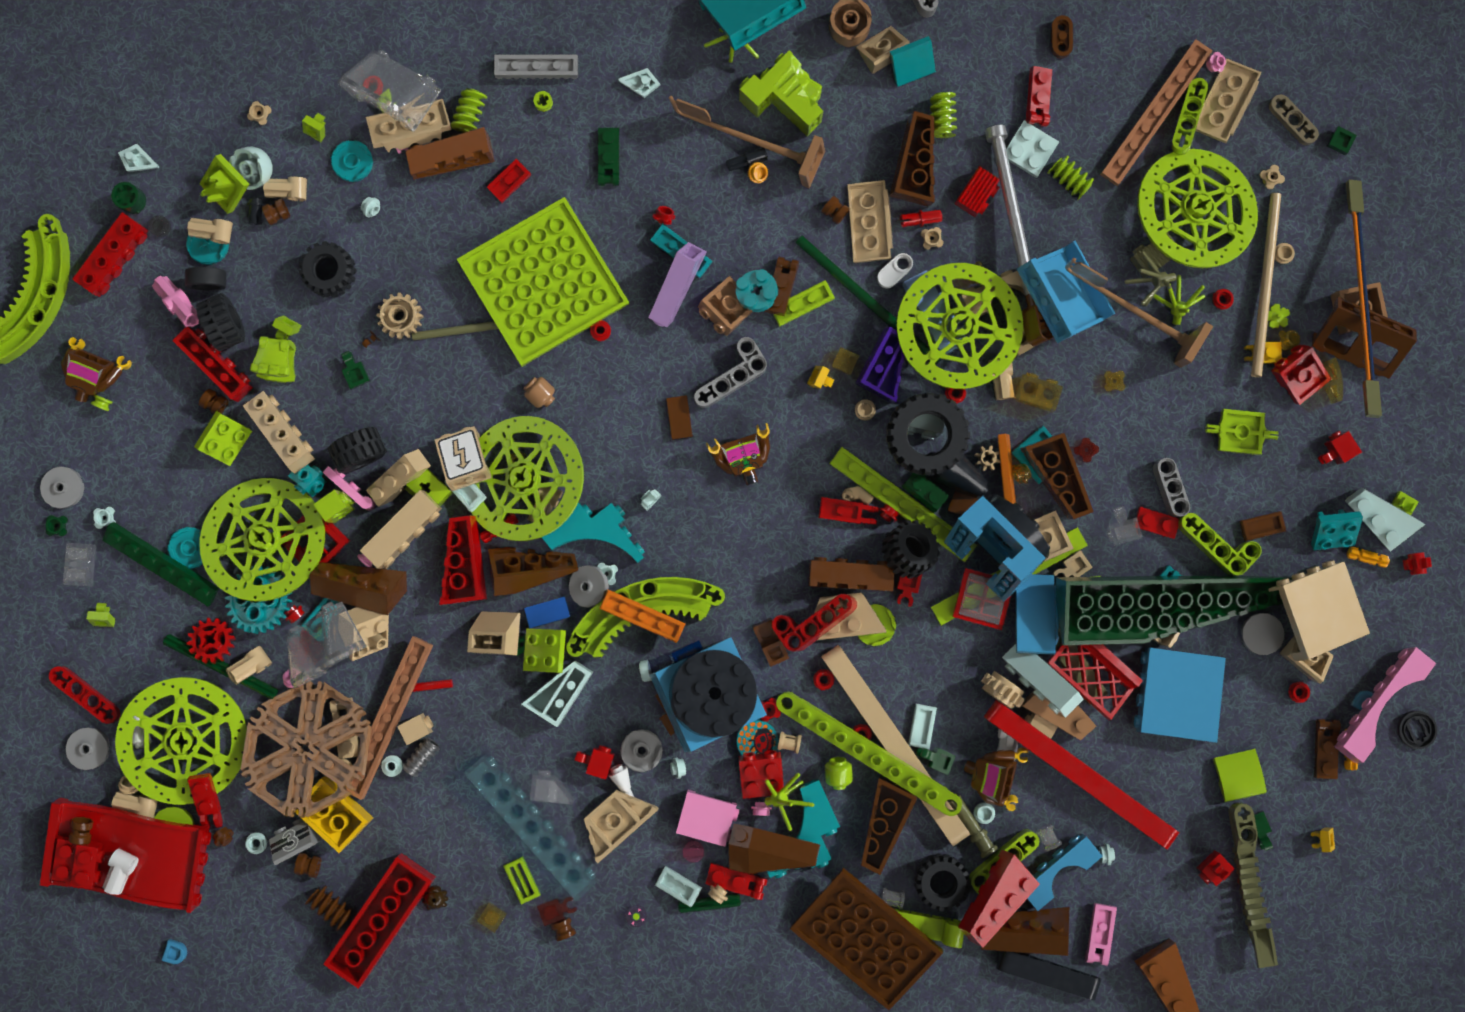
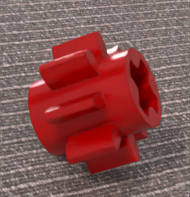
M1424 552L1407 554L1408 559L1403 560L1404 570H1410V575L1427 573V568L1432 567L1431 557H1425Z

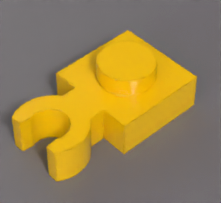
M1266 342L1263 364H1275L1277 360L1282 358L1281 342ZM1247 345L1244 347V350H1251L1252 356L1245 357L1244 360L1252 361L1254 345Z

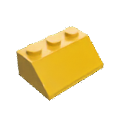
M326 776L322 777L312 787L311 800L318 802L337 791V784ZM349 795L312 816L301 819L340 853L360 834L373 817ZM299 809L295 811L297 815L299 814Z

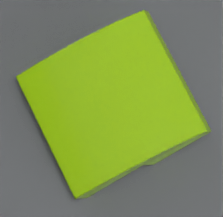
M1256 749L1213 759L1224 802L1267 793Z

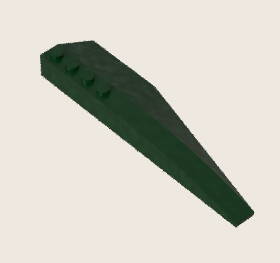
M1057 577L1056 605L1062 645L1147 643L1153 639L1165 638L1174 633L1186 632L1188 629L1200 628L1228 620L1230 617L1248 614V612L1263 610L1272 605L1283 604L1279 590L1269 592V588L1276 586V581L1285 578L1292 580V577Z

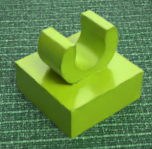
M319 113L314 118L306 115L302 120L303 132L322 142L325 137L326 123L323 122L325 117Z
M284 315L275 318L272 324L273 327L278 329L275 338L281 340L284 338L288 339L289 336L298 333L302 326Z
M1398 491L1391 504L1412 515L1419 501L1402 491Z
M97 603L96 612L88 611L86 619L93 626L114 627L115 618L109 613L110 607H106V603Z

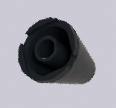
M964 454L963 458L951 469L943 473L928 475V478L932 481L973 498L984 496L988 490V481Z

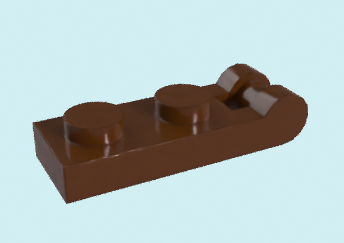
M778 257L773 276L778 286V296H776L774 304L764 312L785 317L799 267L798 260L788 261L785 260V257ZM783 268L790 269L789 274L782 273Z
M1316 720L1315 778L1338 779L1339 750L1334 746L1338 742L1337 738L1341 729L1340 720ZM1330 730V736H1324V731Z

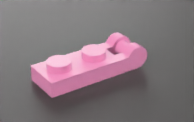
M329 466L322 472L362 508L368 511L375 508L376 503L368 496L364 497L359 493L361 490L359 486L353 481L348 483L343 479L346 476L344 473H338L336 468L333 470Z
M1094 903L1085 962H1100V965L1108 966L1117 907ZM1096 948L1102 949L1101 954L1095 953Z

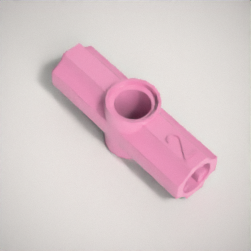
M159 276L154 279L152 287L158 296L161 297L172 315L175 314L185 327H194L199 324L196 309L192 306L181 288L178 289L167 276Z

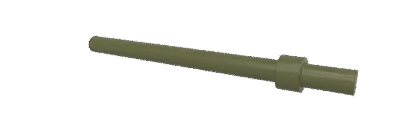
M492 321L418 331L417 333L412 332V339L414 341L495 330L498 327Z

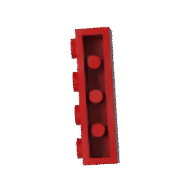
M122 212L72 280L98 297L104 295L109 290L111 281L121 274L122 266L125 262L133 258L136 247L146 240L149 230Z
M189 326L185 327L172 341L231 400L240 402L253 389L249 384L251 381L249 377L243 372L239 374L234 369L236 367L235 363L228 357L224 359L219 354L221 351H218L205 340L206 335L199 328L195 330Z

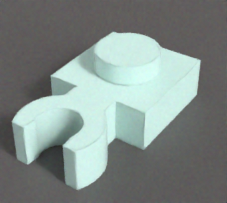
M655 489L652 491L648 490L641 498V505L648 511L661 497V494Z

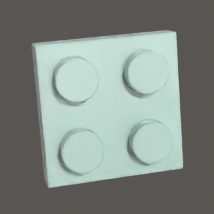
M1023 121L1006 149L1008 160L1037 178L1059 141Z

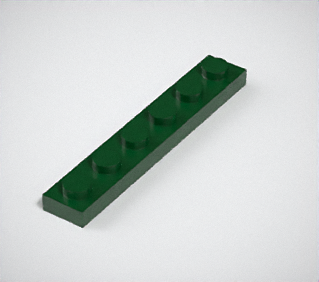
M112 522L108 525L102 541L206 606H210L213 603L219 590L218 586L117 523Z

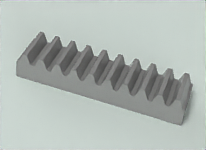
M494 55V75L498 79L578 78V55Z

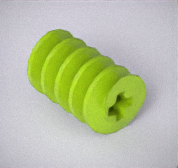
M470 88L461 91L463 98L458 100L461 106H456L457 113L453 115L455 121L450 124L454 130L460 133L477 129L473 122H479L480 120L475 117V114L482 115V111L478 107H484L485 104L480 99H487V96L482 92Z
M939 92L930 98V103L933 104L930 106V111L933 112L931 116H934L935 138H951L956 136L951 131L956 130L957 126L951 125V123L957 121V118L951 117V114H955L957 110L950 108L956 105V101L950 100V98L956 96V93Z
M1069 156L1061 157L1047 173L1055 171L1053 179L1061 177L1059 184L1062 185L1067 182L1065 189L1073 188L1071 195L1074 196L1079 193L1077 199L1079 200L1092 186L1094 178L1086 180L1087 172L1079 174L1082 169L1081 166L1074 169L1075 161L1067 163Z

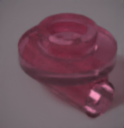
M690 841L684 846L683 858L687 861L694 863L703 858L704 847L700 842Z

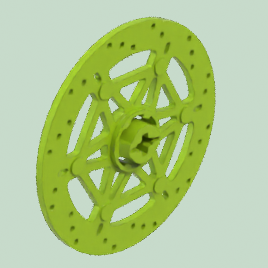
M1190 149L1183 155L1171 152L1151 166L1139 188L1138 213L1146 235L1159 251L1177 263L1193 268L1218 267L1238 257L1253 239L1258 221L1255 194L1243 173L1234 164L1218 154L1201 149ZM1181 166H1188V174L1171 183L1163 180V177L1171 170ZM1202 166L1216 171L1229 184L1224 186L1202 173ZM1195 178L1197 179L1199 190H1194ZM1187 179L1189 180L1188 192L1176 187L1177 184ZM1203 180L1216 187L1217 190L1206 192ZM1156 191L1163 195L1164 220L1161 222L1157 220L1154 208ZM1171 192L1183 196L1182 200L1180 201ZM1223 194L1219 201L1214 202L1212 196ZM1234 195L1238 196L1241 205L1240 225L1233 222L1231 197ZM1169 200L1179 207L1172 215L1169 212ZM1224 201L1226 202L1227 217L1217 209ZM1179 214L1184 218V220L1176 223L1172 221ZM1214 216H1217L1225 225L1214 221ZM1190 224L1193 236L1178 227ZM1208 225L1220 229L1218 233L1207 237ZM1196 226H1202L1201 238H1199ZM1172 231L1193 243L1194 251L1175 243L1168 237L1167 232ZM1228 233L1233 237L1232 241L1223 248L1208 251L1207 243L1223 234Z
M950 263L938 266L924 273L907 290L898 311L897 336L906 360L922 377L942 387L968 389L994 380L1013 362L1022 341L1023 316L1014 292L998 275L978 265ZM964 279L974 281L983 285L985 289L982 293L954 288L952 280ZM939 285L942 293L925 312L918 311L916 309L924 294L934 286ZM994 287V291L990 292V289ZM957 294L974 297L975 299L963 307ZM948 295L952 296L957 308L950 309ZM994 297L1000 301L1004 309L1007 322L1006 329L998 327L990 304ZM941 299H944L946 313H932L931 310ZM979 301H981V307L979 308L978 312L974 314L970 310V308L973 307ZM985 308H987L992 325L979 321V317ZM951 314H952L953 316L956 315V316L953 317L952 320L949 322L948 317H949ZM928 318H942L941 326L928 321ZM965 319L966 321L963 323L962 328L954 332L957 325ZM914 323L922 325L930 348L926 355L922 354L915 341ZM979 326L992 331V334H978ZM928 327L941 331V335L935 344L932 342ZM971 330L972 334L970 337H963ZM943 338L950 341V344L941 351L938 350ZM974 339H989L979 353L976 352ZM995 340L1002 341L1003 346L998 355L989 364L981 367L978 359ZM970 343L972 357L968 356L963 344ZM954 345H957L963 358L946 355L945 352ZM939 358L964 363L968 368V372L955 373L937 367L935 363ZM930 360L929 364L925 365V362Z
M513 417L501 421L488 429L479 438L484 459L498 442H501L503 447L489 467L492 478L481 481L487 482L496 508L491 512L483 501L471 512L472 515L476 516V520L487 531L507 540L530 541L552 533L571 516L582 493L584 469L576 444L562 428L539 417ZM531 432L540 434L543 438L540 443L514 442L512 436L516 433ZM553 445L559 448L565 459L567 474L565 475L559 473L550 453ZM518 448H534V450L524 459ZM510 450L514 451L519 459L518 461L512 462ZM540 451H542L537 464L535 465L534 463H532V459ZM505 455L508 468L495 470ZM546 457L553 473L540 470ZM506 474L505 481L493 479V475ZM541 476L553 478L554 481L541 483ZM481 482L475 483L479 489ZM494 484L506 486L500 500ZM551 487L541 502L538 489ZM558 487H565V493L560 503L546 516L544 508ZM511 492L515 497L505 506L504 504ZM534 494L536 502L535 508L528 499V496ZM522 498L528 509H512V507ZM507 513L532 515L534 522L526 525H514L504 522L503 519Z
M259 478L243 482L223 494L208 512L200 534V555L204 568L211 580L220 589L233 597L254 602L281 598L304 584L310 577V573L319 564L325 544L323 518L313 505L315 502L307 493L301 494L299 491H296L297 489L294 487V484L284 480ZM271 494L270 501L247 508L240 506V502L249 497ZM284 499L290 500L301 510L305 517V522L296 523L282 507ZM266 508L259 521L249 515L250 512ZM272 509H274L273 521H266ZM231 513L233 519L225 541L217 544L220 525L225 516ZM282 513L291 525L277 526L279 514ZM243 516L253 522L249 528L245 526L242 520ZM238 523L244 534L231 540ZM272 528L274 531L273 534L269 532L267 529L271 530ZM294 530V533L281 538V531ZM259 534L263 537L266 544L262 542ZM308 535L306 552L301 562L295 566L292 563V559L300 537ZM294 539L289 554L286 555L281 544ZM244 541L243 548H231L232 545ZM253 545L259 550H252L251 546ZM277 550L283 558L282 563L272 557V554ZM235 553H247L245 566L234 556ZM227 555L243 572L240 580L234 579L223 568L219 560L221 556ZM252 557H259L254 568L250 570ZM265 558L276 564L275 567L259 571ZM278 571L285 573L283 579L266 585L253 584L255 577Z
M170 678L147 687L128 704L117 726L115 738L116 755L125 777L142 794L167 804H193L194 800L190 796L192 793L188 783L189 776L196 775L213 764L221 768L220 771L212 777L217 794L236 777L241 769L243 757L241 752L244 751L247 725L237 703L220 687L197 678ZM180 688L183 690L182 695L180 694ZM194 694L211 701L219 708V712L212 715L188 702V695ZM169 695H174L175 703L153 717H148L144 714V711L155 701ZM180 708L184 710L186 722H178ZM189 709L205 716L206 719L192 723ZM174 710L172 724L158 721V718ZM229 712L227 716H223L224 713ZM211 722L212 725L201 734L197 727ZM224 722H228L232 740L229 755H224L220 752V725ZM152 725L160 726L167 730L164 735H161L152 728ZM136 726L144 729L145 756L140 760L136 759L133 750V733ZM177 728V732L171 737L170 745H168V738L173 733L172 730ZM212 730L215 731V748H212L203 741V738ZM149 733L162 741L153 751L149 749ZM181 734L183 739L188 741L184 746L181 745V742H177ZM196 736L197 744L192 748L193 751L188 754L187 752L193 745L194 737ZM202 746L212 753L213 756L199 754L198 750ZM164 748L167 755L153 760L152 757ZM192 757L207 761L206 764L193 772L190 771ZM172 758L176 772L174 773L160 766L159 763ZM186 759L185 774H182L179 760ZM137 766H141L140 769L135 770ZM152 767L176 779L177 787L173 788L162 785L151 779L145 771ZM182 787L185 788V793H182Z

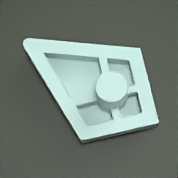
M648 68L619 78L620 83L644 98L660 86V83Z
M138 144L118 152L127 172L159 168L156 162Z

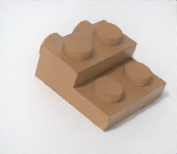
M730 276L704 297L698 305L700 315L704 319L709 318L714 323L713 326L716 332L719 334L724 333L726 336L752 313V310L745 309L740 305L736 296V282Z

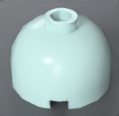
M253 146L234 151V156L230 157L229 163L249 183L247 190L257 189L269 181L273 172V166L267 153Z

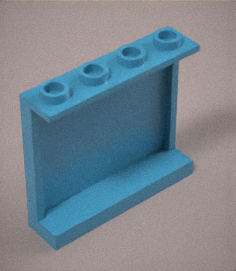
M1076 241L1038 259L1033 258L1017 268L1019 275L1057 343L1116 314L1106 295L1065 269V265L1072 258H1076L1075 262H1082L1090 267Z
M1145 648V652H1142L1140 657L1143 669L1142 673L1139 674V678L1143 681L1140 684V694H1137L1136 706H1139L1138 715L1134 717L1136 732L1217 743L1226 658Z

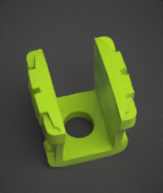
M261 336L258 351L253 363H251L250 371L256 373L257 377L267 381L280 383L295 382V344L287 339L281 340Z

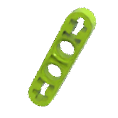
M1196 78L1189 84L1172 140L1171 148L1176 154H1186L1191 148L1208 91V83L1205 79ZM1201 86L1198 97L1194 96L1195 88ZM1195 103L1199 108L1196 111H1190L1187 109V105ZM1189 121L1193 124V127L1186 130L1182 128L1181 124ZM1182 135L1186 136L1183 147H1179Z

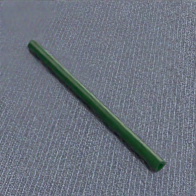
M803 235L796 241L799 247L888 326L897 330V319ZM914 335L917 346L922 354L926 355L930 348ZM939 358L936 361L935 365H937L942 359Z

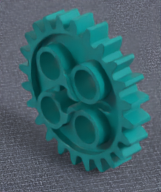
M261 565L259 571H260V570H264V569H268V568H271V567H268V566L265 567V566H262V565ZM280 571L255 577L253 584L259 585L260 581H262V585L271 584L283 579L285 576L280 575ZM236 574L238 580H240L242 575ZM230 595L225 597V599L230 600V603L225 605V607L231 609L227 616L233 617L231 622L237 624V628L244 629L245 632L258 634L259 631L266 633L267 629L274 630L273 624L281 625L279 618H287L284 611H290V608L286 605L291 603L292 600L287 598L288 595L274 599L272 604L270 601H245L243 603L242 599ZM259 610V615L255 618V613Z

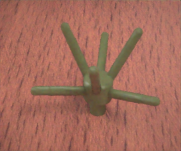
M1142 251L1141 255L1154 272L1142 268L1139 269V272L1152 276V278L1125 280L1124 283H1153L1154 289L1141 302V305L1146 307L1161 287L1172 288L1169 282L1176 281V274L1159 272L1147 254Z

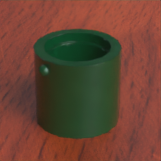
M121 182L114 186L111 198L116 206L131 214H139L144 209L146 196L142 190L130 182Z

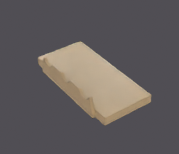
M1226 59L1223 71L1219 72L1204 102L1196 131L1227 143L1230 135H1234L1257 89L1261 72Z
M443 99L366 117L373 147L384 146L388 153L392 148L401 150L409 148L413 143L422 145L430 143L433 138L441 140L442 132L451 130Z
M885 180L848 184L853 262L861 263L891 259L890 249L893 248L889 193L888 189H886Z

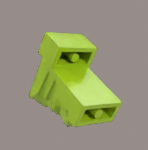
M789 50L785 55L781 53L776 58L775 65L771 69L767 68L761 74V80L753 75L750 79L747 77L742 81L739 86V101L757 118L772 103L808 137L822 122L824 111L817 103L821 97L822 86L812 80L809 74L801 69V63Z

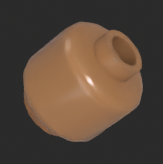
M533 377L523 388L525 390L524 397L536 408H540L543 405L548 407L555 399L553 397L555 388L543 377Z

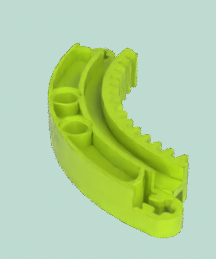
M44 214L39 218L38 230H28L22 235V238L27 240L24 246L30 248L25 251V254L30 256L25 259V262L30 263V266L24 267L29 274L23 275L27 282L20 284L24 287V290L17 291L21 297H14V301L17 304H10L11 312L4 311L6 317H0V363L7 364L21 356L44 335L59 312L66 294L70 273L68 237L62 231L60 221L50 214ZM48 220H50V221L53 222V223L50 225L52 231L55 232V233H53V234H52L51 230L45 226V225L48 224ZM55 286V293L50 295L51 288ZM43 313L42 320L38 322V315Z
M681 577L647 579L615 591L618 594L624 593L627 598L661 613L665 610L667 615H670L671 610H674L675 615H678L680 610H682L683 616L690 612L691 618L699 614L700 621L707 616L711 605H720L725 599V593L721 588L703 581ZM647 583L655 585V592L651 595L644 592V586ZM706 585L712 587L708 591L715 593L718 590L722 598L712 602L711 596L706 594L707 599L700 598V596L704 594ZM601 600L582 618L572 632V636L566 646L567 652L573 657H579L584 652L593 657H603L604 653L601 649L608 650L606 642H614L611 636L618 637L617 630L624 632V625L631 627L632 624L599 609L603 601ZM575 634L581 638H588L586 643L581 640L579 645L582 648L581 651L572 652L573 648L570 646L571 644H576L578 638H574Z

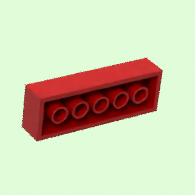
M403 853L399 854L323 965L359 989L436 876Z

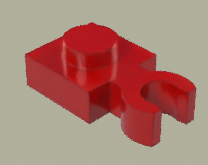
M923 574L912 579H908L907 576L904 578L899 577L897 589L903 591L897 597V604H901V599L906 597L909 600L908 607L913 605L911 594L912 592L918 594Z

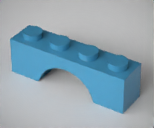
M1077 834L1069 840V845L1064 850L1063 848L1058 849L1052 855L1054 857L1048 863L1043 862L1036 868L1037 872L1033 877L1040 885L1027 899L1037 911L1054 898L1052 882L1059 870L1067 866H1079L1087 870L1103 857L1084 834L1080 836Z

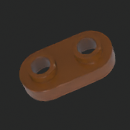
M1065 15L1056 17L1051 24V51L1055 57L1062 59L1068 57L1073 50V23ZM1059 25L1064 26L1065 30H1064V31H1060V30L1058 29V26H1059ZM1059 45L1064 46L1065 50H1064V51H1060V50L1058 49V46H1059Z

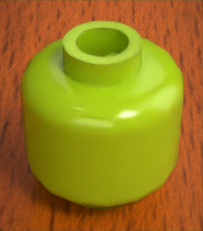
M833 757L825 764V781L833 789L843 790L852 783V764L846 758Z

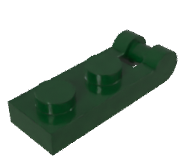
M598 128V186H605V184L619 186V128ZM605 170H613V175H605Z

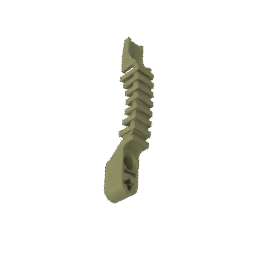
M1234 803L1229 807L1228 814L1234 840L1232 851L1235 853L1234 863L1237 867L1235 868L1236 874H1238L1237 881L1240 884L1239 893L1242 896L1241 904L1244 906L1243 915L1246 917L1245 925L1248 926L1247 932L1253 944L1257 968L1277 966L1278 962L1272 928H1266V924L1271 923L1270 917H1264V913L1268 912L1267 907H1262V903L1265 900L1264 897L1260 896V892L1263 891L1262 887L1258 886V882H1261V880L1256 875V872L1260 871L1259 867L1255 866V863L1259 861L1258 857L1255 856L1258 833L1254 812L1247 804ZM1241 809L1244 810V813L1241 814V816H1238V812H1240ZM1244 829H1247L1249 835L1245 840H1243L1241 837V832Z

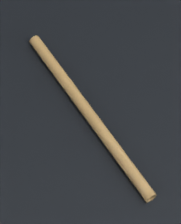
M1271 193L1251 371L1252 377H1262L1281 203L1280 193Z

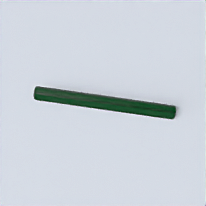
M171 634L166 635L163 645L228 677L226 669L231 666L230 664L218 658L215 664H212L210 659L205 664L202 662V658L199 660L194 658L196 653L191 654L189 652L193 646L187 645L186 642ZM253 676L240 682V684L269 699H273L278 694L277 688Z

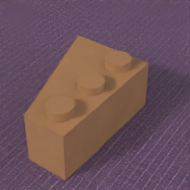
M1033 692L1025 698L1021 705L1079 740H1082L1096 727L1079 706L1065 718L1060 712L1056 715L1047 706L1049 702L1045 699L1041 701Z

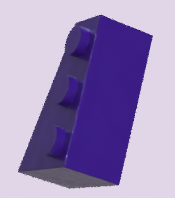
M892 327L883 329L855 384L889 403L897 402L898 386L901 380L900 374L905 357L898 341L897 330Z

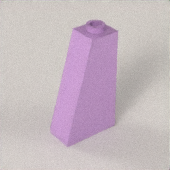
M688 242L676 253L649 315V318L656 325L668 327L673 322L707 251Z

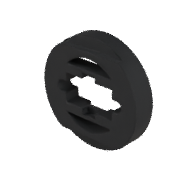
M1422 711L1407 712L1400 718L1397 727L1400 740L1410 748H1427L1437 737L1438 729L1435 720L1428 713ZM1411 718L1417 720L1424 734L1422 742L1420 739L1416 740L1409 724L1412 722ZM1423 720H1425V722L1428 725V731L1424 725ZM1405 727L1409 733L1411 740L1407 737L1405 733Z

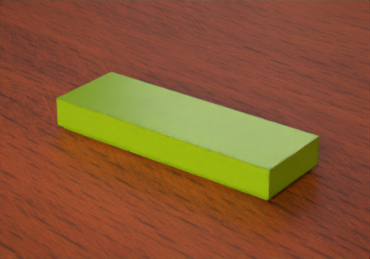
M824 280L791 297L785 317L775 314L773 316L778 326L781 327L834 300L835 297L828 283Z

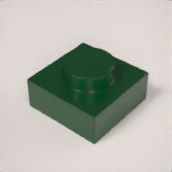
M1338 126L1335 128L1327 147L1346 155L1357 135Z

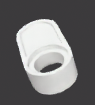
M901 253L893 258L878 273V284L886 289L893 287L911 270L913 266L911 256ZM899 259H906L909 264L908 268L900 269L897 266Z

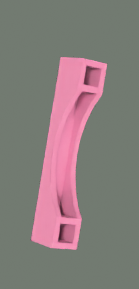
M1417 647L1405 648L1399 653V659L1396 664L1388 668L1386 671L1387 676L1374 687L1375 692L1373 696L1363 702L1362 710L1351 718L1348 729L1338 736V742L1334 747L1354 763H1364L1376 747V726L1386 702L1404 686L1425 680L1436 665L1432 659Z

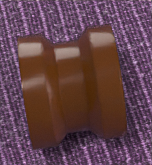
M570 917L563 918L550 925L551 929L555 930L556 941H562L576 934L575 929L570 924L572 921Z

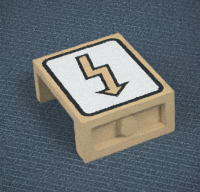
M475 426L465 427L459 432L444 434L440 438L435 439L445 480L451 491L492 478L484 460L479 442L480 435Z

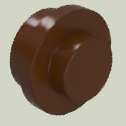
M227 827L219 829L213 835L214 844L217 847L228 845L233 840L234 832L232 829Z

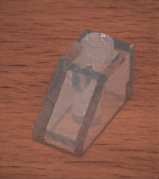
M538 770V773L532 775L530 800L570 805L574 803L572 794L556 775L551 774L550 770Z

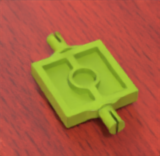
M1222 409L1219 425L1206 424L1205 428H1210L1205 429V433L1218 434V451L1262 455L1264 440H1277L1278 436L1275 435L1279 434L1278 431L1266 430L1264 424L1265 413Z

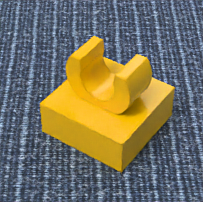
M815 366L807 385L820 389L822 385L831 387L834 379L827 376L830 371L828 368Z
M1323 828L1320 831L1311 833V836H1317L1320 839V843L1312 844L1313 848L1321 847L1322 852H1332L1335 849L1333 828Z

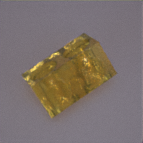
M1027 372L1026 375L1022 374L1019 377L1013 401L1054 412L1056 411L1063 386L1058 385V381L1052 379L1044 381L1038 379V375ZM1025 383L1033 387L1031 394L1024 391L1023 386ZM1045 389L1052 392L1053 397L1051 400L1044 397L1043 392Z

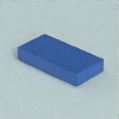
M565 597L524 608L529 628L571 617Z

